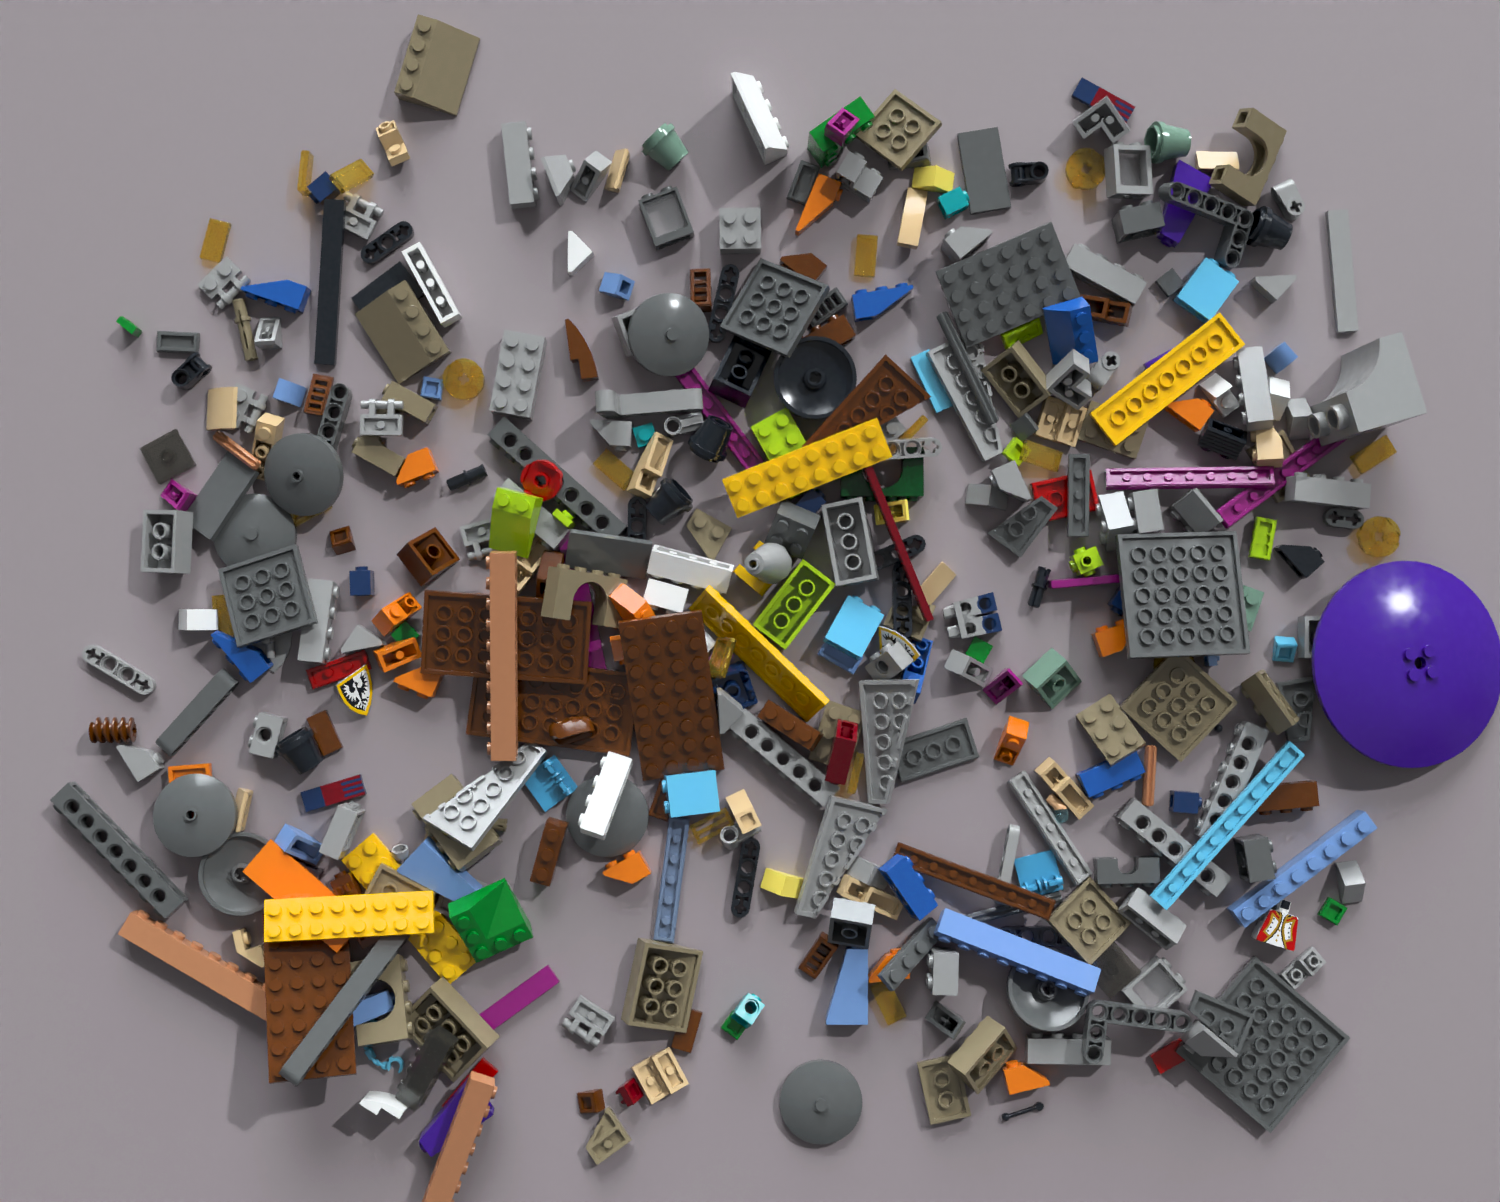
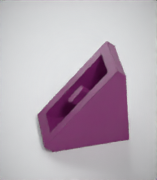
M842 107L826 124L824 135L842 146L860 119Z
M171 479L160 496L175 509L187 511L198 495Z
M1005 668L983 688V691L997 705L1022 686L1023 683L1009 668Z

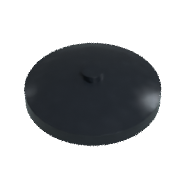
M809 336L801 338L790 358L780 355L774 370V387L781 403L790 412L805 419L819 420L828 418L856 387L857 374L852 357L842 345L826 337Z

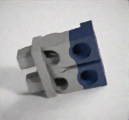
M991 592L954 602L952 605L943 608L944 619L955 617L957 623L955 626L946 627L948 637H960V639L1002 631L998 613L981 617L977 616L978 614L997 610L994 593Z

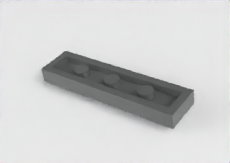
M1068 454L1067 537H1089L1090 454Z
M933 918L925 920L877 975L889 991H894L938 941V936L933 935L937 925Z

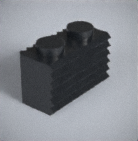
M1210 417L1199 435L1198 446L1207 452L1219 453L1225 459L1237 460L1247 442L1248 432Z

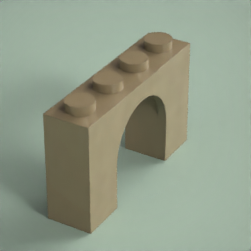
M1255 108L1239 109L1232 128L1251 142L1254 150L1252 167L1246 174H1243L1230 164L1216 165L1208 184L1241 206H1256L1263 187L1268 180L1271 168L1276 161V156L1284 141L1287 130Z
M394 381L390 384L388 383L383 389L382 394L384 396L381 401L395 399V401L404 402V408L396 409L395 413L403 412L410 414L429 425L438 409V406ZM377 409L376 414H387V409ZM360 436L352 444V448H354L352 453L398 477L405 458L389 450L383 444L381 436Z
M558 563L557 567L549 566L541 616L570 621L575 592L582 584L588 583L595 594L592 624L619 628L618 621H622V618L608 596L621 583L627 585L628 580L621 579L620 574L608 573V576H604V571L591 570V573H588L587 568L575 566L574 570H571L570 565Z
M450 774L412 803L414 807L413 814L419 821L423 820L425 815L428 813L429 815L438 809L439 805L450 801L464 787L456 776ZM424 821L426 824L424 829L430 837L434 836L436 838L438 849L443 854L446 852L450 859L447 861L454 870L458 869L461 872H464L503 842L492 827L476 849L471 851Z
M400 954L395 956L377 980V982H386L392 987L395 994L394 1008L390 1015L381 1021L356 1025L359 1047L412 1040V1034H414L415 1029L413 1021L410 1022L412 1003L410 1000L408 1001L407 992H410V983L408 979L406 980L405 971H408L407 960ZM363 960L350 962L351 976Z

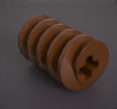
M97 717L95 723L91 722L89 725V738L92 743H105L106 741L108 743H113L114 741L116 743H122V741L124 743H130L131 741L134 743L136 740L137 728L133 717H130L128 723L125 717L121 718L120 723H118L117 717H113L112 723H110L109 717H105L104 723H102L100 717Z

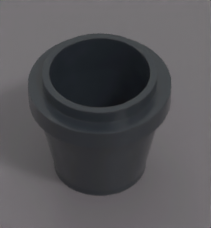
M1262 206L1252 213L1254 220L1246 244L1252 247L1262 246L1282 250L1291 237L1292 224L1273 213L1269 207Z
M709 415L697 432L690 436L688 440L690 450L709 462L718 463L719 461H724L727 456L726 450L733 427L725 420Z
M666 477L660 482L661 485L645 505L651 515L662 525H665L685 511L689 512L693 508V499L676 480Z
M302 727L281 740L277 744L278 748L275 750L299 774L309 771L324 760L314 738L315 733L312 728Z

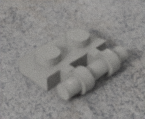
M346 192L344 199L349 201V204L346 206L345 230L369 241L378 224L377 221L371 218L374 214L382 217L384 210L379 208L378 204L374 202L369 203L363 200L356 193L353 195ZM359 206L365 209L364 215L355 211L356 207Z
M226 256L197 285L212 300L220 296L221 299L216 304L223 309L227 304L230 305L233 298L240 291L243 292L240 290L241 286H247L251 280L246 275L239 280L237 277L242 271ZM233 282L234 286L226 293L224 290Z
M236 383L235 387H238L236 427L240 429L243 422H245L247 425L244 431L252 434L262 410L265 411L267 407L268 396L261 394L258 401L254 400L256 391ZM250 406H255L251 416L247 417Z
M377 399L361 401V409H369V414H360V435L403 436V415L395 414V410L403 409L404 402L395 401V399H388V401H377ZM377 409H387V414H376Z
M491 518L459 527L464 546L469 547L473 545L474 547L473 552L467 553L469 561L474 559L482 560L485 556H489L491 551H499L489 547L481 549L480 543L489 541Z
M580 995L569 1012L575 1018L574 1021L571 1022L565 1018L562 1026L567 1028L569 1033H575L584 1039L583 1042L586 1044L590 1043L597 1047L600 1040L594 1036L595 1033L598 1032L604 1036L615 1017ZM582 1022L590 1027L589 1032L579 1027V1023Z

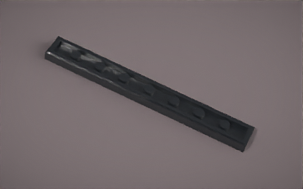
M324 199L314 364L336 365L346 213L345 200Z

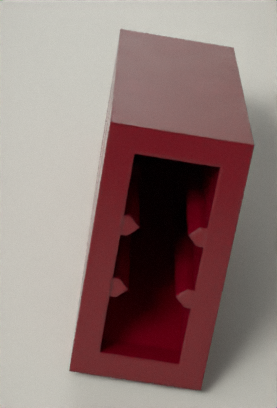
M841 719L837 720L825 773V781H829L834 785H845L857 742L858 723Z

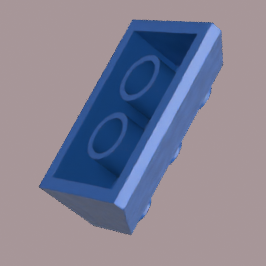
M1083 297L1043 308L1053 365H1057L1072 349L1087 357L1089 364L1099 361L1090 305Z

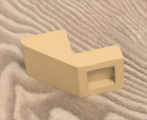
M395 121L381 123L376 128V131L391 166L410 159Z
M744 789L726 797L742 834L762 826Z
M246 927L233 931L232 934L237 953L263 968L264 944L250 947L251 936L246 931Z

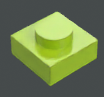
M1014 437L1001 454L1010 462L1015 460L1017 466H1020L1031 450L1017 437Z

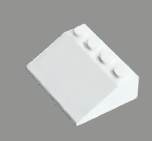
M733 72L731 73V93L764 164H769L786 156L787 148H789L788 141L785 136L781 137L779 129H781L777 118H773L770 113L772 107L769 100H764L762 96L764 90L760 81L756 82L752 75Z

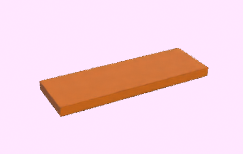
M272 839L267 842L242 871L274 899L336 896L333 891L291 855L284 852ZM350 938L322 941L338 953Z

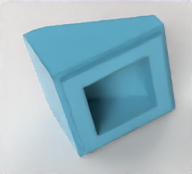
M1275 636L1272 660L1294 662L1297 649L1295 638Z

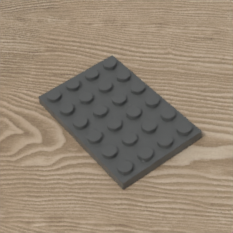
M1048 222L935 271L966 348L1044 316V307L1081 297L1052 222Z

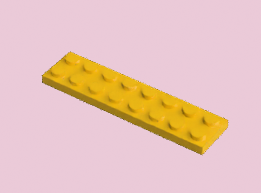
M1219 312L1089 415L1115 447L1233 355L1245 343Z
M874 418L723 478L722 481L736 516L739 518L892 457L879 421L877 418Z
M709 585L688 608L691 611L702 609L703 623L806 722L829 702V699L823 692L817 689L793 663L789 662L777 648L759 633L713 587Z
M372 833L341 860L366 890L381 863L395 870L401 866L400 862L394 859L392 853L375 833ZM434 910L435 934L411 935L408 940L440 978L444 977L451 984L476 962L455 927L443 913Z
M434 891L264 900L265 943L435 934Z

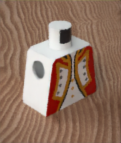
M1281 900L1277 904L1276 910L1269 909L1261 915L1251 937L1294 951L1298 917L1288 914L1291 902Z

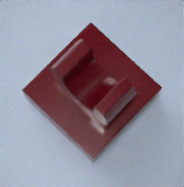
M634 1077L627 1080L615 1092L616 1095L621 1094L623 1097L621 1104H626L627 1107L634 1105L644 1096Z

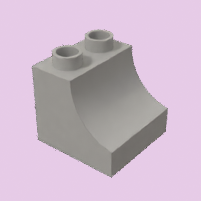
M1402 332L1378 338L1341 356V373L1337 385L1326 399L1310 407L1313 414H1310L1307 420L1311 435L1314 438H1319L1321 447L1384 429L1427 413Z

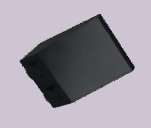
M734 335L708 391L745 408L772 351Z

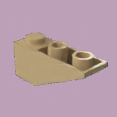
M266 412L256 422L252 455L261 461V466L256 470L260 473L257 479L264 481V466L267 455L276 442L282 439L285 418Z
M1274 427L1272 429L1250 431V440L1255 442V449H1252V461H1256V466L1282 467L1284 459L1282 439Z

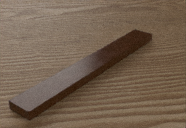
M901 842L897 844L894 855L907 856L913 862L912 868L915 871L1043 919H1050L1056 902L1054 899Z

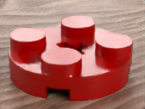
M536 460L526 465L521 473L520 480L525 489L523 491L526 494L543 498V501L550 500L562 488L563 473L554 463L548 460ZM544 476L546 484L539 485L537 477Z

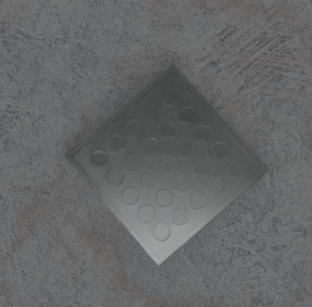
M1237 531L1117 534L1115 536L1128 659L1247 655L1251 653Z
M1253 956L1217 998L1255 1015L1240 1054L1238 1053L1237 1057L1200 1056L1196 1051L1194 1054H1191L1183 1047L1184 1041H1181L1174 1051L1271 1133L1349 1041L1350 1037L1263 962ZM1199 1020L1201 1024H1203L1211 1032H1213L1208 1026H1206L1201 1020Z

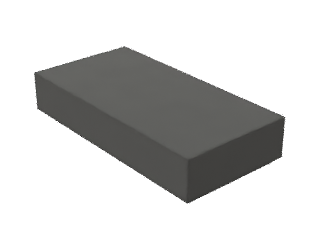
M803 160L800 161L787 195V200L803 206L806 205L820 170L819 166Z
M157 331V352L187 354L199 352L200 333Z

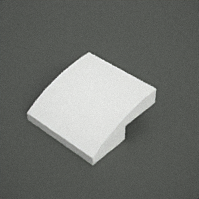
M369 1091L359 1104L376 1115L381 1109H384L400 1119L411 1102L391 1093Z

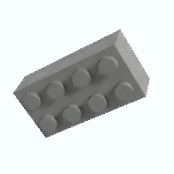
M504 330L489 409L492 414L533 421L547 346V339L545 337Z
M859 497L821 505L836 586L842 588L878 581L879 576L865 500Z

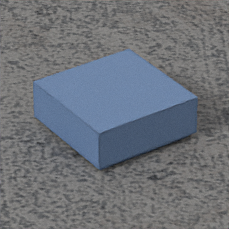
M424 376L420 396L428 399L442 400L445 380Z

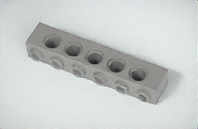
M744 708V713L730 727L731 731L729 733L738 741L741 738L747 742L745 746L754 754L758 751L763 756L761 760L768 766H776L779 769L777 773L785 780L790 778L794 781L793 787L799 792L803 793L806 791L810 795L809 800L817 807L820 804L825 807L829 796L835 795L840 787L825 781V774ZM753 726L757 729V735L754 738L746 736L745 730L747 727ZM764 740L772 741L773 748L770 751H764L761 748V743ZM780 753H786L789 756L786 764H779L777 762V756ZM797 766H801L805 770L804 775L800 778L793 775V769ZM814 779L820 782V788L816 791H812L809 788V782Z
M1241 721V723L1236 725L1233 733L1235 735L1234 740L1226 748V759L1218 767V778L1210 786V797L1202 805V816L1194 824L1195 835L1202 837L1212 826L1209 821L1210 817L1216 814L1219 818L1246 788L1269 734L1268 730L1248 721ZM1247 738L1250 745L1244 750L1242 748V741ZM1239 757L1242 764L1236 769L1234 767V760ZM1231 776L1234 783L1228 788L1226 786V779ZM1224 795L1226 802L1223 806H1219L1218 798Z
M1131 798L1116 816L1121 820L1119 824L1124 829L1129 831L1131 828L1137 833L1135 837L1143 844L1148 842L1153 846L1150 850L1159 857L1164 855L1168 859L1167 864L1172 868L1193 847V845L1134 798ZM1143 817L1145 824L1143 827L1138 828L1136 821L1138 818ZM1159 830L1161 837L1159 840L1154 841L1152 834L1154 831ZM1175 843L1177 850L1174 854H1170L1168 848L1171 844ZM1210 861L1202 870H1208L1209 877L1206 880H1202L1200 873L1193 880L1192 884L1194 881L1201 886L1199 890L1208 897L1210 895L1218 897L1232 877Z

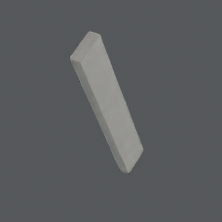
M1348 209L1330 210L1326 212L1336 333L1357 332L1359 329Z
M1023 770L1008 780L1007 784L1075 886L1079 885L1093 873L1026 771Z

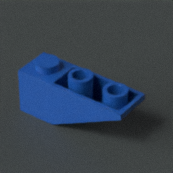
M290 280L241 286L240 289L246 293L245 297L256 301L258 298L264 299L265 304L277 307V304L284 306L285 311L296 314L297 311L304 312L311 292L307 286Z
M900 283L895 285L896 288L888 289L887 286H881L871 292H867V289L855 291V294L851 296L855 322L876 319L911 293L913 285Z
M219 630L211 634L214 645L219 649L222 648L227 654L225 655L226 659L232 665L235 664L240 670V676L245 681L253 682L274 665L258 647L249 645L238 648L235 637Z
M922 638L921 643L915 640L911 641L921 656L903 669L900 678L919 679L914 704L921 693L933 641Z

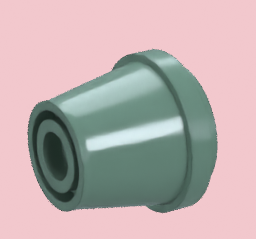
M1162 121L1153 122L1147 129L1144 138V145H1150L1151 163L1159 164L1164 160L1186 157L1191 147L1189 130L1166 125Z
M664 123L642 144L644 149L641 151L645 156H650L668 171L674 168L689 153L674 130L675 127L672 123L669 125Z

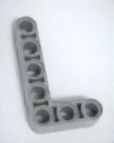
M701 388L621 395L614 390L595 391L596 413L604 418L703 410Z

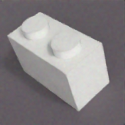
M649 578L643 598L653 610L658 611V607L666 609L667 614L680 613L684 611L689 589Z

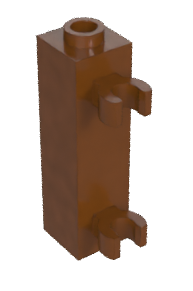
M344 870L334 875L335 880L330 882L336 896L364 894L356 877L351 872L346 873ZM381 937L357 938L363 950L377 943Z

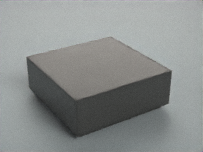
M1173 268L1155 281L1167 298L1185 284Z
M1025 413L1010 425L1021 441H1024L1039 430V427L1028 413Z

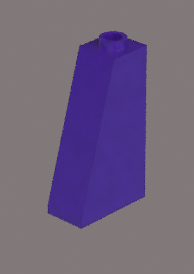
M1179 160L1173 167L1170 182H1181L1205 193H1208L1211 185L1208 184L1211 177ZM1165 202L1162 213L1165 226L1157 234V238L1161 240L1160 242L1163 245L1175 248L1181 241L1195 214Z
M468 1077L420 1134L419 1146L430 1157H433L442 1149ZM490 1101L488 1103L490 1106L487 1118L483 1117L481 1123L494 1115V1106Z

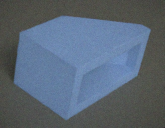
M286 823L274 840L284 852L315 865L323 855L319 853L322 843L302 830Z

